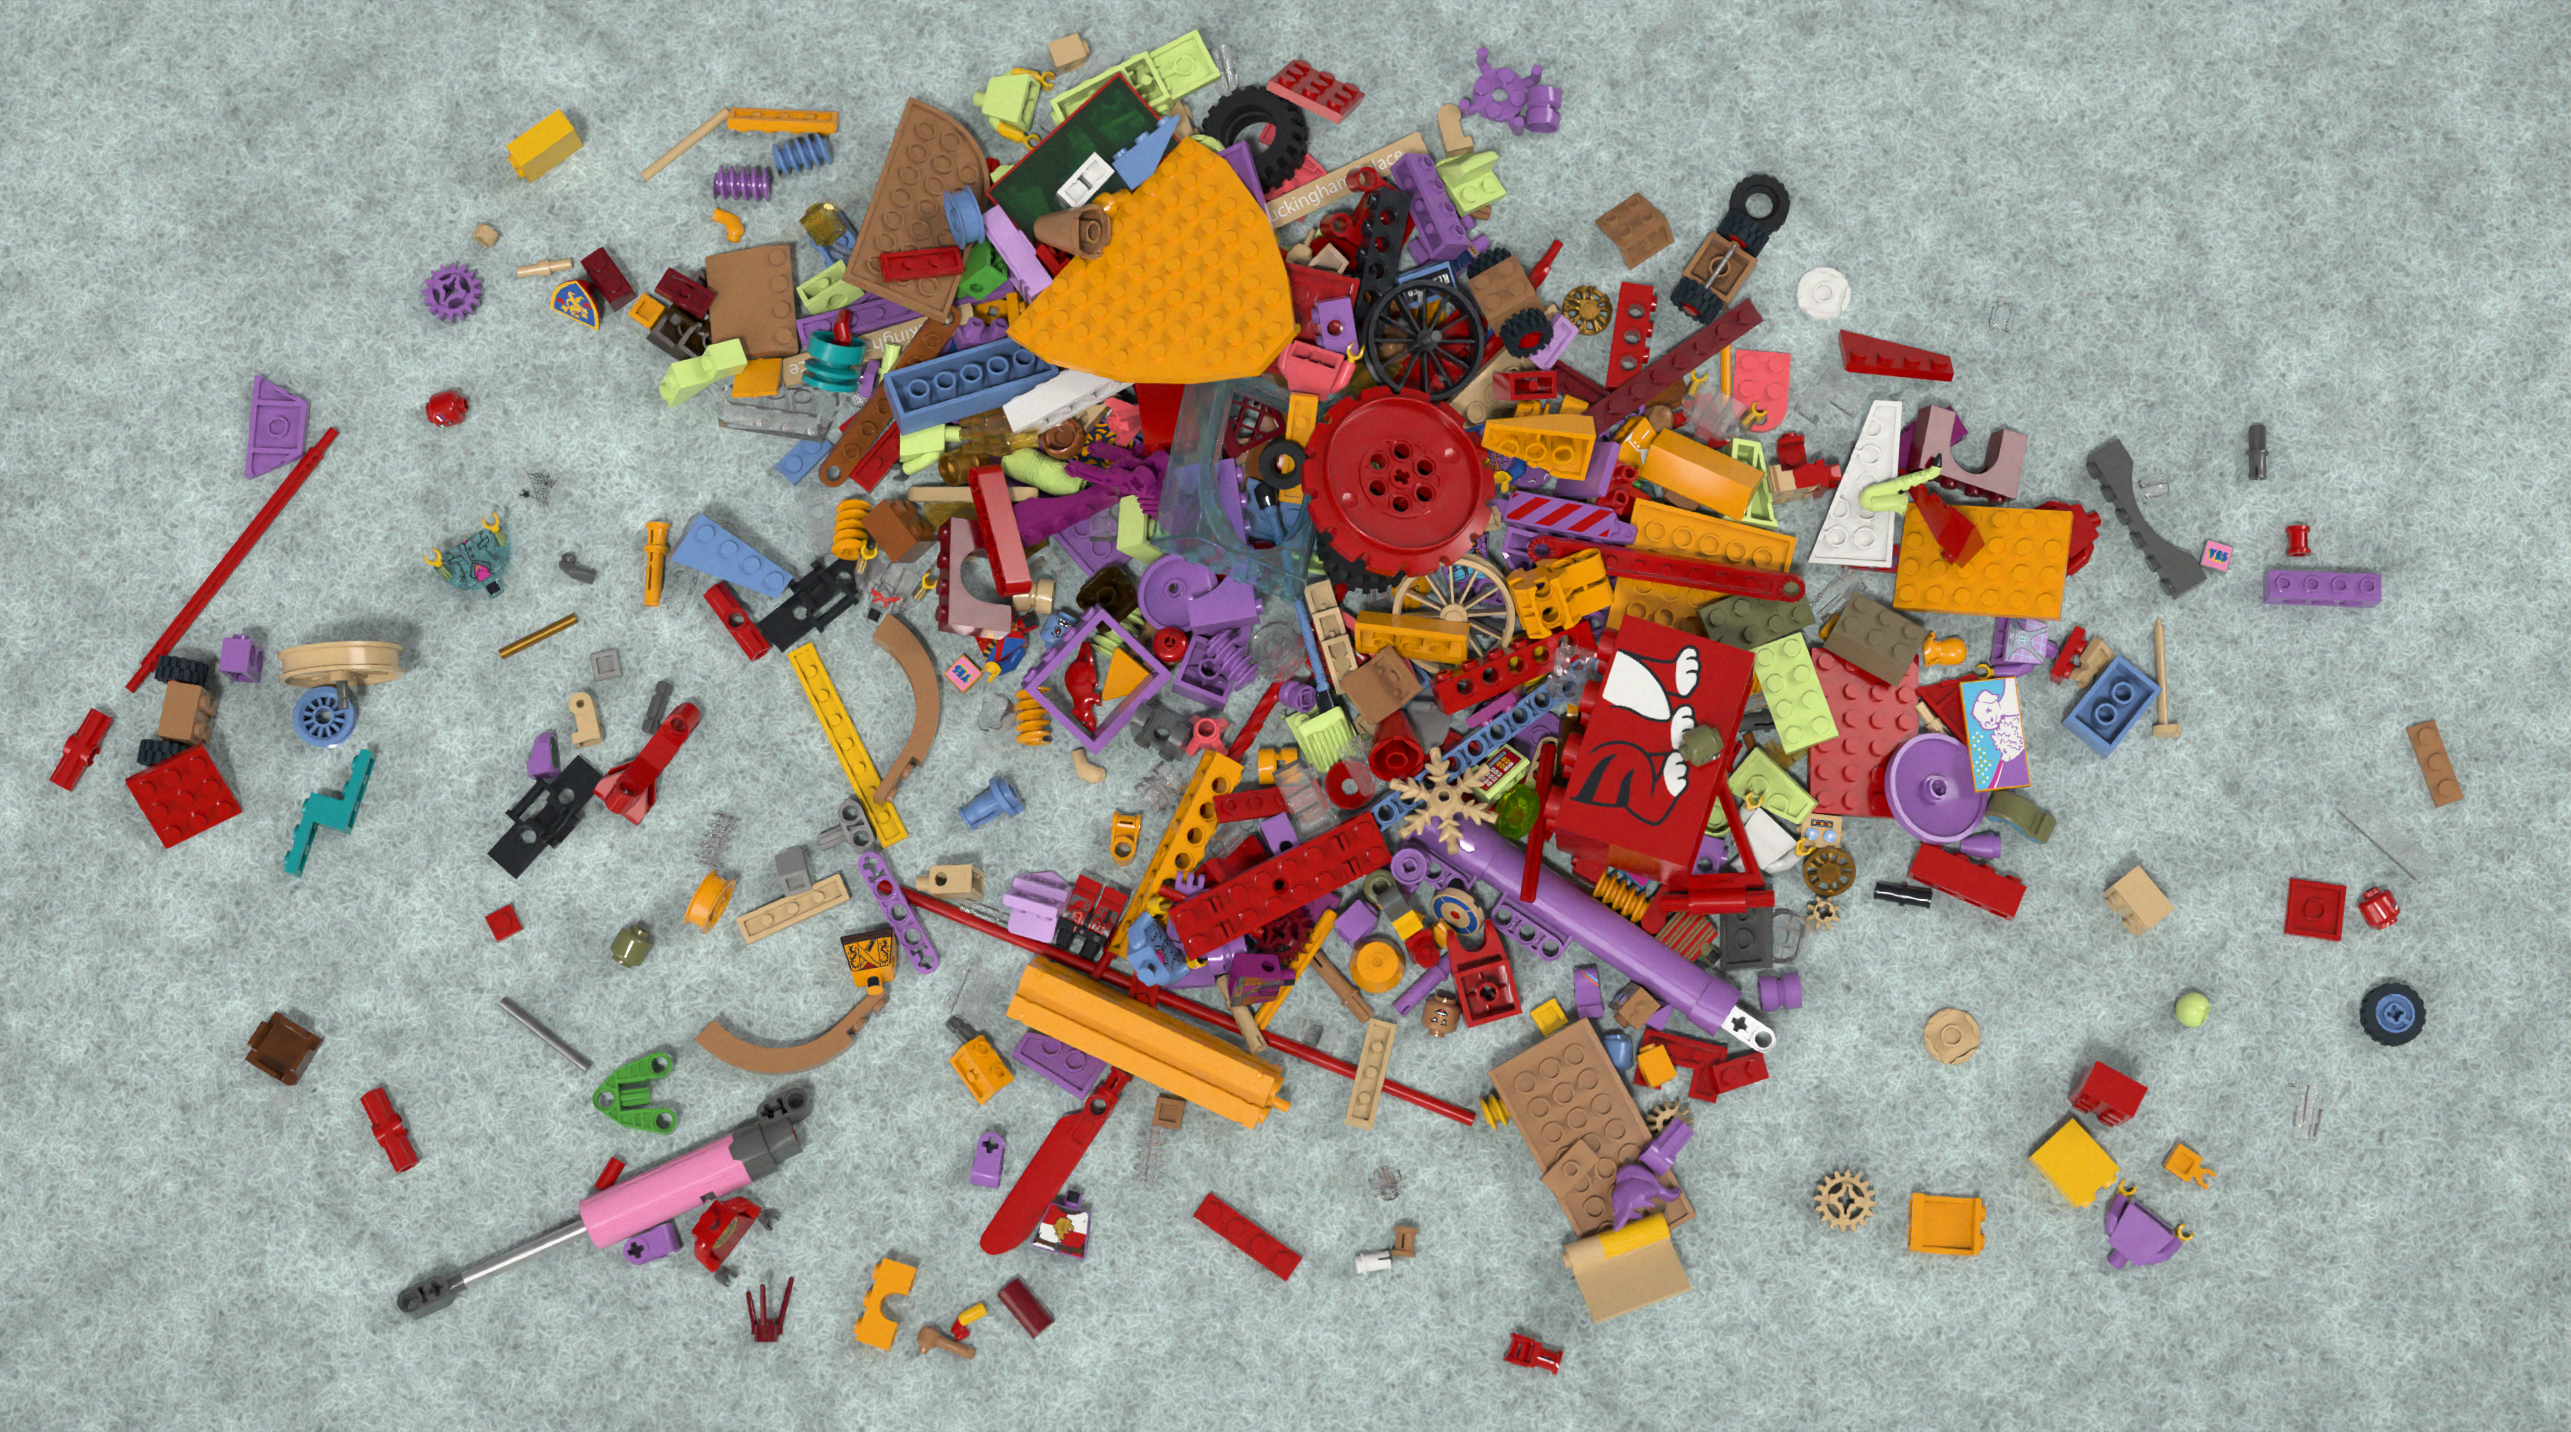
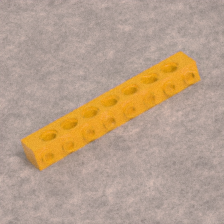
M1205 750L1107 951L1129 961L1126 956L1129 927L1143 911H1148L1147 902L1149 899L1162 897L1157 895L1160 884H1163L1166 879H1169L1168 887L1173 889L1176 872L1183 871L1181 883H1186L1188 872L1193 873L1197 863L1202 860L1205 854V846L1209 838L1217 830L1218 820L1212 797L1231 794L1234 787L1241 781V772L1244 766L1216 751ZM1215 778H1217L1218 786L1215 790H1213L1212 782ZM1205 803L1206 811L1203 815H1200V807ZM1193 828L1194 835L1192 839L1188 841L1187 834L1189 830ZM1178 854H1181V862L1176 866L1175 858ZM1163 897L1159 906L1162 904L1170 905L1171 900ZM1168 913L1156 914L1154 918L1165 932Z

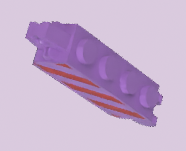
M1515 491L1510 494L1509 500H1497L1495 498L1486 504L1487 507L1497 506L1501 513V520L1507 528L1510 526L1541 535L1615 546L1634 545L1638 533L1636 526L1619 521L1612 508L1522 491Z

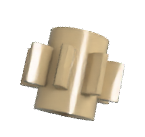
M1816 897V906L1807 905L1806 907L1808 911L1812 912L1807 917L1806 922L1813 921L1816 924L1814 927L1815 931L1820 926H1825V929L1830 931V921L1834 923L1840 921L1837 916H1834L1835 912L1840 909V906L1834 907L1831 904V897L1822 902L1819 897ZM1822 908H1826V914L1830 916H1826L1824 920L1819 918L1820 913L1817 912Z

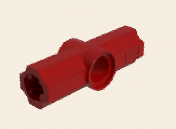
M721 582L709 588L703 597L750 661L754 662L765 656L771 649L770 645L724 583ZM738 616L744 618L741 626L737 628L730 626L733 618Z
M91 708L77 733H73L67 739L63 747V757L56 766L49 781L72 792L85 769L93 765L94 761L92 760L96 754L99 755L101 750L100 744L114 720Z
M380 1087L365 1093L360 1100L372 1123V1132L379 1145L385 1149L396 1173L400 1174L415 1167L420 1161L407 1137L409 1135L407 1128L403 1129L400 1123L403 1120L398 1113H395L384 1089Z

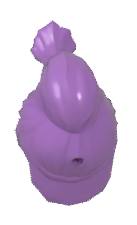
M1635 1164L1622 1166L1616 1172L1617 1186L1612 1194L1613 1231L1618 1232L1628 1219H1641L1642 1215L1633 1211L1636 1208L1642 1206L1654 1208L1655 1203L1650 1201L1653 1197L1660 1198L1667 1203L1674 1202L1680 1196L1681 1188L1667 1189L1663 1187L1656 1177L1642 1166Z

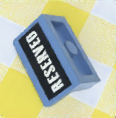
M1445 260L1396 275L1393 284L1395 288L1409 281L1427 279L1439 281L1457 289L1449 261ZM1417 291L1401 294L1408 309L1418 307ZM1425 291L1426 304L1442 298L1439 295Z

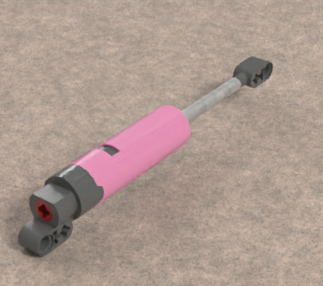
M792 1088L768 1098L757 1107L756 1113L760 1121L581 1199L579 1211L582 1220L447 1280L441 1276H434L404 1289L397 1297V1306L411 1319L424 1318L450 1306L454 1302L457 1293L590 1235L597 1248L604 1249L697 1208L713 1199L780 1171L779 1162L803 1152L793 1124L810 1116L813 1110V1103L801 1088ZM804 1099V1103L800 1108H792L794 1101ZM783 1106H784V1107L786 1108V1110L788 1111V1112L785 1113V1114H784L785 1111L782 1109ZM771 1112H774V1113H773V1114H774V1118H773V1119H769V1118H770V1114H769V1113H771ZM418 1298L416 1307L408 1309L410 1301Z

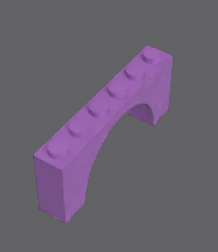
M1234 458L1174 468L1170 472L1171 476L1176 477L1175 481L1178 482L1179 485L1177 487L1181 488V492L1184 490L1188 492V499L1196 496L1200 476L1207 469L1211 470L1210 475L1212 478L1216 475L1220 477V482L1214 487L1210 498V508L1222 514L1231 523L1237 540V551L1233 566L1222 583L1208 594L1187 601L1191 629L1195 635L1261 624L1260 614H1264L1262 598H1257L1256 588L1260 587L1258 571H1253L1252 562L1256 561L1254 545H1249L1248 535H1252L1250 518L1245 519L1244 509L1249 508L1246 492L1241 493L1240 483L1245 482L1242 466H1237Z

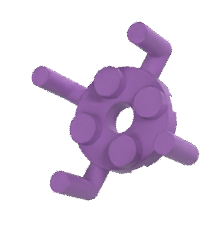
M1480 47L1477 50L1476 64L1482 75L1474 84L1473 103L1470 104L1467 99L1459 101L1458 108L1461 112V118H1467L1478 112L1486 119L1500 123L1507 122L1513 134L1520 136L1523 133L1524 119L1518 115L1526 103V89L1540 83L1542 67L1537 64L1534 65L1531 75L1521 79L1510 68L1491 69L1487 61L1488 50L1485 47ZM1501 89L1507 93L1508 97L1502 102H1497L1493 99L1492 93L1495 90Z

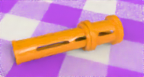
M647 522L645 524V528L648 529L647 545L644 546L645 554H647V568L643 605L661 607L664 556L667 555L669 550L666 547L667 531L670 530V524Z

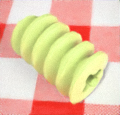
M1136 608L1120 624L1129 633L1138 635L1139 631L1134 625H1144L1145 622L1140 617L1142 615L1140 609ZM1113 630L1102 634L1103 636L1095 635L1093 637L1097 645L1091 644V646L1109 659H1112L1116 647H1120L1125 652L1127 651L1122 644L1125 641Z

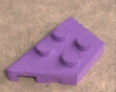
M255 375L245 470V477L249 480L297 461L305 455L309 404L307 401L290 394L278 385L270 383L260 375Z

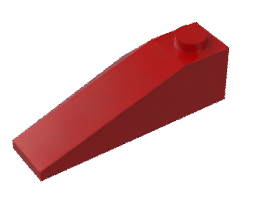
M1902 468L1898 471L1900 477L1909 474ZM1922 483L1916 487L1910 486L1908 492L1942 550L1940 556L1951 566L1956 563L1960 568H1963L1985 546L1976 526L1951 505L1947 507L1934 492L1929 496L1928 489Z

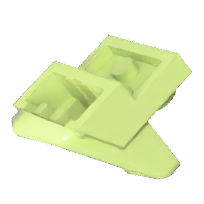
M1484 151L1463 154L1441 160L1434 166L1445 186L1451 203L1461 217L1497 202L1507 194L1492 171V168L1499 160L1496 152Z
M1316 703L1315 707L1307 713L1297 712L1285 718L1312 772L1317 770L1325 774L1336 763L1343 760H1354L1357 757L1358 748L1361 747V744L1342 706L1335 707L1320 715Z

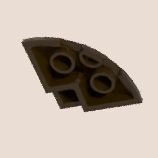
M698 269L691 279L707 288L706 274ZM672 303L646 339L679 361L702 356L707 346L712 345L709 309L703 319H700Z

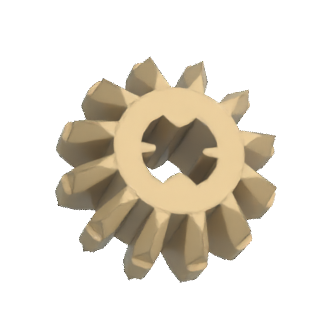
M1668 1101L1662 1103L1664 1112L1659 1107L1654 1106L1652 1110L1657 1117L1648 1115L1646 1118L1648 1122L1655 1124L1648 1126L1650 1132L1656 1131L1657 1133L1653 1138L1656 1139L1666 1128L1662 1124L1667 1122L1669 1118L1677 1117L1687 1125L1693 1124V1118L1684 1119L1689 1109L1685 1108L1679 1113L1677 1110L1680 1103L1675 1102L1672 1110H1670Z

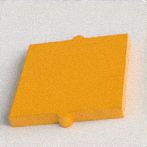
M782 358L747 360L748 364L743 372L735 375L732 390L733 398H757L758 396L778 395L783 361Z

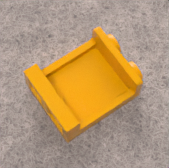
M1923 1193L1910 1194L1907 1252L1978 1256L1980 1250L1983 1251L1985 1246V1234L1980 1233L1981 1222H1985L1986 1205H1981L1982 1198L1929 1196Z

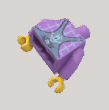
M1997 617L1990 663L1996 666L1989 668L1986 664L1978 665L1976 669H1985L1988 672L1986 677L1978 678L1980 680L1990 679V677L2005 678L2015 676L2018 678L2031 673L2035 666L2043 665L2045 658L2054 659L2058 653L2057 643L2047 641L2048 626L2041 623L2038 619Z

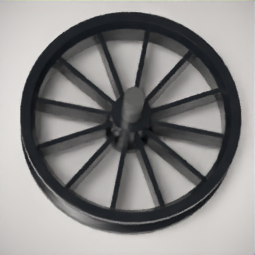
M1423 279L1401 284L1387 291L1375 301L1364 319L1360 344L1361 349L1365 345L1362 357L1372 379L1379 387L1388 386L1391 392L1396 395L1403 387L1418 357L1420 391L1428 393V359L1445 388L1440 392L1428 393L1431 396L1430 401L1433 403L1458 393L1471 382L1478 372L1483 359L1485 339L1483 326L1476 309L1461 292L1448 284ZM1417 291L1418 325L1400 294ZM1425 291L1442 297L1427 328ZM1393 299L1411 330L1382 313L1384 308ZM1449 301L1458 310L1461 317L1442 329L1433 331L1446 303ZM1378 320L1407 336L1406 339H1375ZM1464 320L1468 329L1469 340H1441V333ZM1375 344H1405L1406 350L1381 364ZM1437 345H1470L1467 364L1440 349ZM1409 352L1412 356L1398 383H1396L1383 367ZM1434 353L1463 370L1453 384L1449 381Z

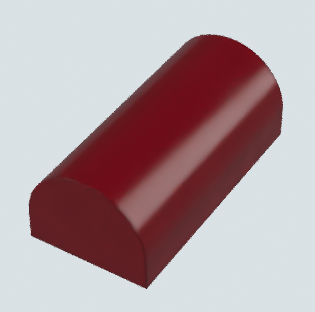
M1019 1277L1008 1284L997 1295L1033 1340L1056 1322Z

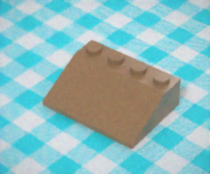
M789 245L760 246L705 257L707 289L717 294L709 308L712 344L739 338L747 360H757V358L786 359L796 356L798 340Z

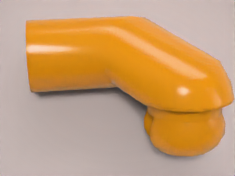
M716 208L712 215V220L726 226L728 241L733 243L740 242L741 236L744 235V228L740 218L735 214Z

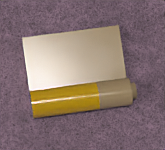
M1662 1212L1629 1222L1618 1232H1614L1612 1228L1564 1245L1565 1251L1560 1253L1565 1268H1571L1594 1325L1692 1290L1671 1242L1670 1232Z

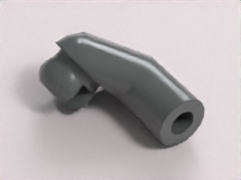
M567 553L562 555V560L559 561V568L572 579L593 584L596 571L575 565L577 559L574 555Z

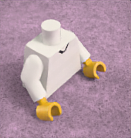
M1752 789L1745 798L1746 803H1743L1738 812L1761 873L1766 871L1770 874L1789 870L1804 855L1814 852L1816 846L1811 847L1809 850L1804 848V841L1809 837L1796 842L1759 807L1765 799L1764 795L1758 802L1752 800L1751 795L1755 790ZM1731 833L1730 836L1732 841L1734 842L1731 848L1737 854H1739L1733 835ZM1739 854L1729 865L1735 873L1746 872Z

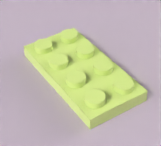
M1801 632L1748 650L1756 653L1755 672L1785 755L1839 737Z

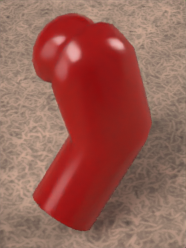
M842 309L838 313L833 327L835 337L832 343L848 347L852 341L849 326L852 314L847 309Z

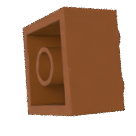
M883 499L860 520L893 563H914L938 542L933 536L934 531L931 526L925 521L920 520L916 515L917 509L908 500Z

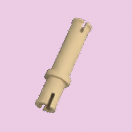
M1229 974L1223 975L1216 980V985L1226 1002L1224 1005L1233 1015L1251 1054L1254 1055L1256 1052L1258 1054L1264 1051L1268 1045L1262 1037L1247 1005L1231 1007L1226 985Z

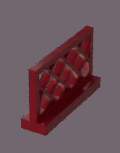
M1262 375L1252 376L1249 384L1236 379H1228L1230 383L1225 396L1216 393L1214 389L1215 381L1190 384L1224 459H1235L1241 456L1242 453L1286 432ZM1235 383L1248 388L1243 403L1230 398ZM1252 390L1262 393L1264 400L1261 409L1248 405ZM1228 402L1241 406L1237 421L1227 418L1225 410ZM1246 408L1259 413L1254 428L1241 423ZM1263 416L1272 417L1277 429L1269 433L1259 430ZM1230 423L1235 425L1234 430L1232 429ZM1240 427L1253 431L1249 443L1240 446L1237 440ZM1258 433L1263 435L1256 439Z

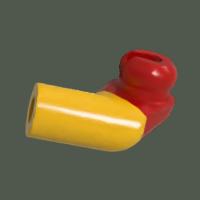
M980 1302L958 1315L951 1326V1334L955 1335L957 1341H962L969 1337L970 1332L967 1326L970 1323L987 1315L984 1305Z

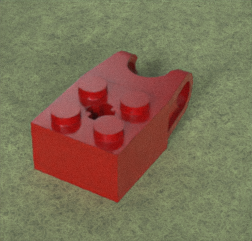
M1490 918L1483 920L1484 938L1481 945L1472 950L1461 947L1454 930H1446L1450 973L1461 1008L1463 1022L1467 1028L1522 1014L1509 960ZM1486 985L1492 988V992H1488L1490 996L1487 998L1480 994V990Z

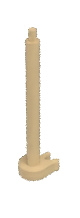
M2156 619V627H2154L2157 685L2163 690L2157 696L2159 725L2152 727L2153 737H2180L2179 735H2182L2181 724H2168L2164 627H2162L2161 619Z

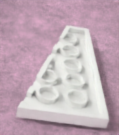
M1874 400L1808 563L1891 568L1895 512L1866 511L1859 504V495L1863 489L1870 485L1888 482L1897 478L1902 402Z

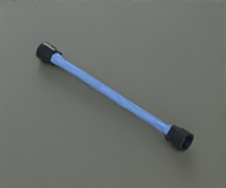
M1264 484L1256 487L1253 491L1259 509L1263 510L1265 516L1269 518V525H1271L1270 528H1272V535H1274L1275 545H1277L1278 555H1280V562L1283 565L1282 568L1283 572H1285L1284 575H1286L1287 585H1289V592H1291L1290 595L1292 602H1294L1295 612H1297L1299 626L1302 629L1303 639H1305L1304 642L1305 646H1307L1308 656H1310V663L1313 666L1315 680L1318 683L1316 687L1318 693L1314 695L1319 714L1321 715L1340 706L1335 689H1331L1330 684L1326 681L1324 668H1322L1321 658H1319L1320 655L1315 644L1316 641H1314L1313 631H1311L1312 628L1307 617L1308 614H1306L1305 604H1303L1304 601L1299 590L1300 587H1298L1297 577H1295L1294 567H1292L1293 564L1288 553L1289 550H1287L1286 540H1284L1283 530H1281L1280 520H1278L1279 512L1277 507L1280 506L1277 490L1269 484Z

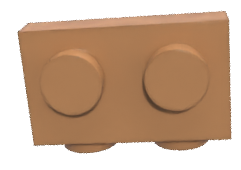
M1391 645L1382 649L1368 663L1340 681L1343 691L1371 726L1376 725L1409 703L1423 690L1416 677L1412 675Z

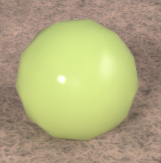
M2190 992L2182 995L2177 1001L2175 1013L2180 1023L2186 1027L2197 1028L2205 1023L2211 1004L2202 994Z

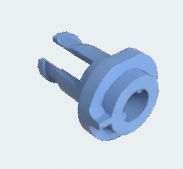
M998 776L989 779L991 789L973 799L966 807L958 808L962 820L966 826L971 825L972 831L977 830V826L988 823L1004 812L1010 817H1014L1025 810L1018 793L1008 779L1004 778L1001 780Z

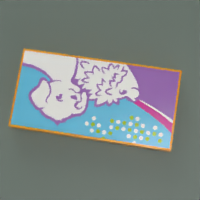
M2016 677L1960 682L1959 691L1974 793L2030 787L2031 782Z

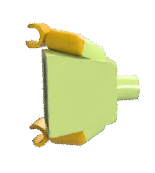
M1015 67L999 77H992L989 80L986 92H975L973 103L975 107L982 108V114L989 119V125L996 132L1017 144L1020 142L1024 143L1025 149L1030 152L1034 147H1030L1028 141L1035 140L1040 143V138L1035 134L1026 136L1024 132H1029L1040 87L1043 91H1052L1054 85L1048 84L1044 80H1055V75L1050 71L1038 75L1037 71Z

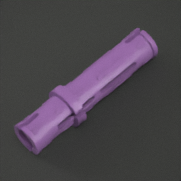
M1448 952L1435 967L1429 969L1398 1000L1392 1003V1006L1403 1017L1442 981L1446 982L1448 980L1447 976L1450 974Z

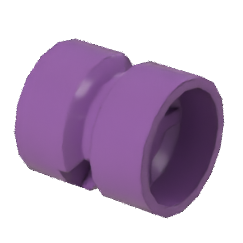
M1543 85L1528 88L1526 106L1530 109L1526 110L1524 125L1527 130L1540 133H1553L1559 130L1560 113L1557 110L1561 108L1562 91L1555 87Z
M1420 848L1402 849L1392 858L1391 872L1394 878L1402 884L1412 885L1420 883L1430 874L1431 860L1428 854Z
M1245 935L1207 953L1213 976L1229 972L1234 953L1250 954Z
M1797 972L1781 973L1779 979H1776L1773 975L1757 976V991L1762 1013L1778 1010L1780 1005L1785 1010L1802 1008L1801 984Z

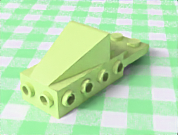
M1197 29L1149 54L1147 50L1141 54H1135L1127 61L1108 68L1102 74L1083 81L1079 86L1058 94L1050 100L1054 111L1050 112V115L1058 127L1113 76L1120 72L1159 117H1163L1170 112L1171 108L1175 107L1173 103L1220 80L1221 75ZM1118 88L1086 116L1109 143L1118 140L1124 135L1140 133L1145 129L1146 131L1153 129ZM1078 125L1065 135L1072 143L1068 150L1074 148L1078 156L1082 154L1089 155L1098 149Z

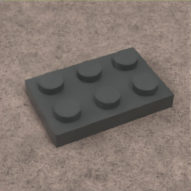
M1765 882L1766 886L1746 888V892L1773 890V884ZM1773 907L1747 908V913L1720 914V953L1722 954L1720 958V971L1730 972L1773 968Z

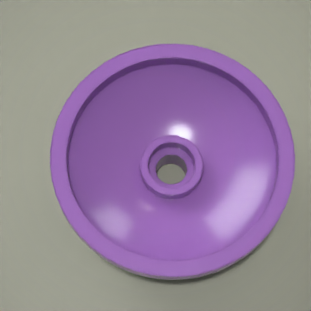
M1173 552L1158 558L1145 570L1138 585L1137 601L1143 617L1158 630L1165 627H1175L1182 632L1192 630L1187 601L1202 597L1218 586L1215 572L1204 559L1188 552ZM1173 583H1176L1175 588L1169 591V586Z

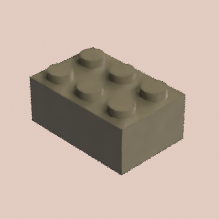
M1854 590L1823 648L1898 687L1928 630Z

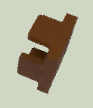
M275 1011L268 1023L261 1021L247 1045L252 1048L245 1060L294 1089L324 1040Z

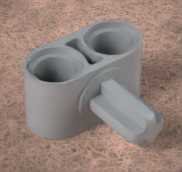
M851 800L843 802L838 808L837 814L840 826L817 836L818 844L823 851L847 841L855 852L864 854L873 851L876 845L874 833L859 803ZM849 809L858 810V817L854 821H846L844 818L845 813ZM860 834L869 835V842L865 846H857L855 844V840Z

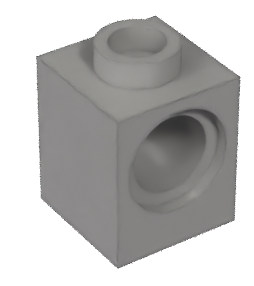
M802 848L774 856L778 878L785 897L813 890Z

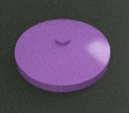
M1922 734L1900 745L1888 762L1885 773L1887 802L1895 819L1910 835L1929 844L1944 845L1967 837L1979 826L1987 808L1988 792L1974 793L1968 748L1963 743L1944 734Z

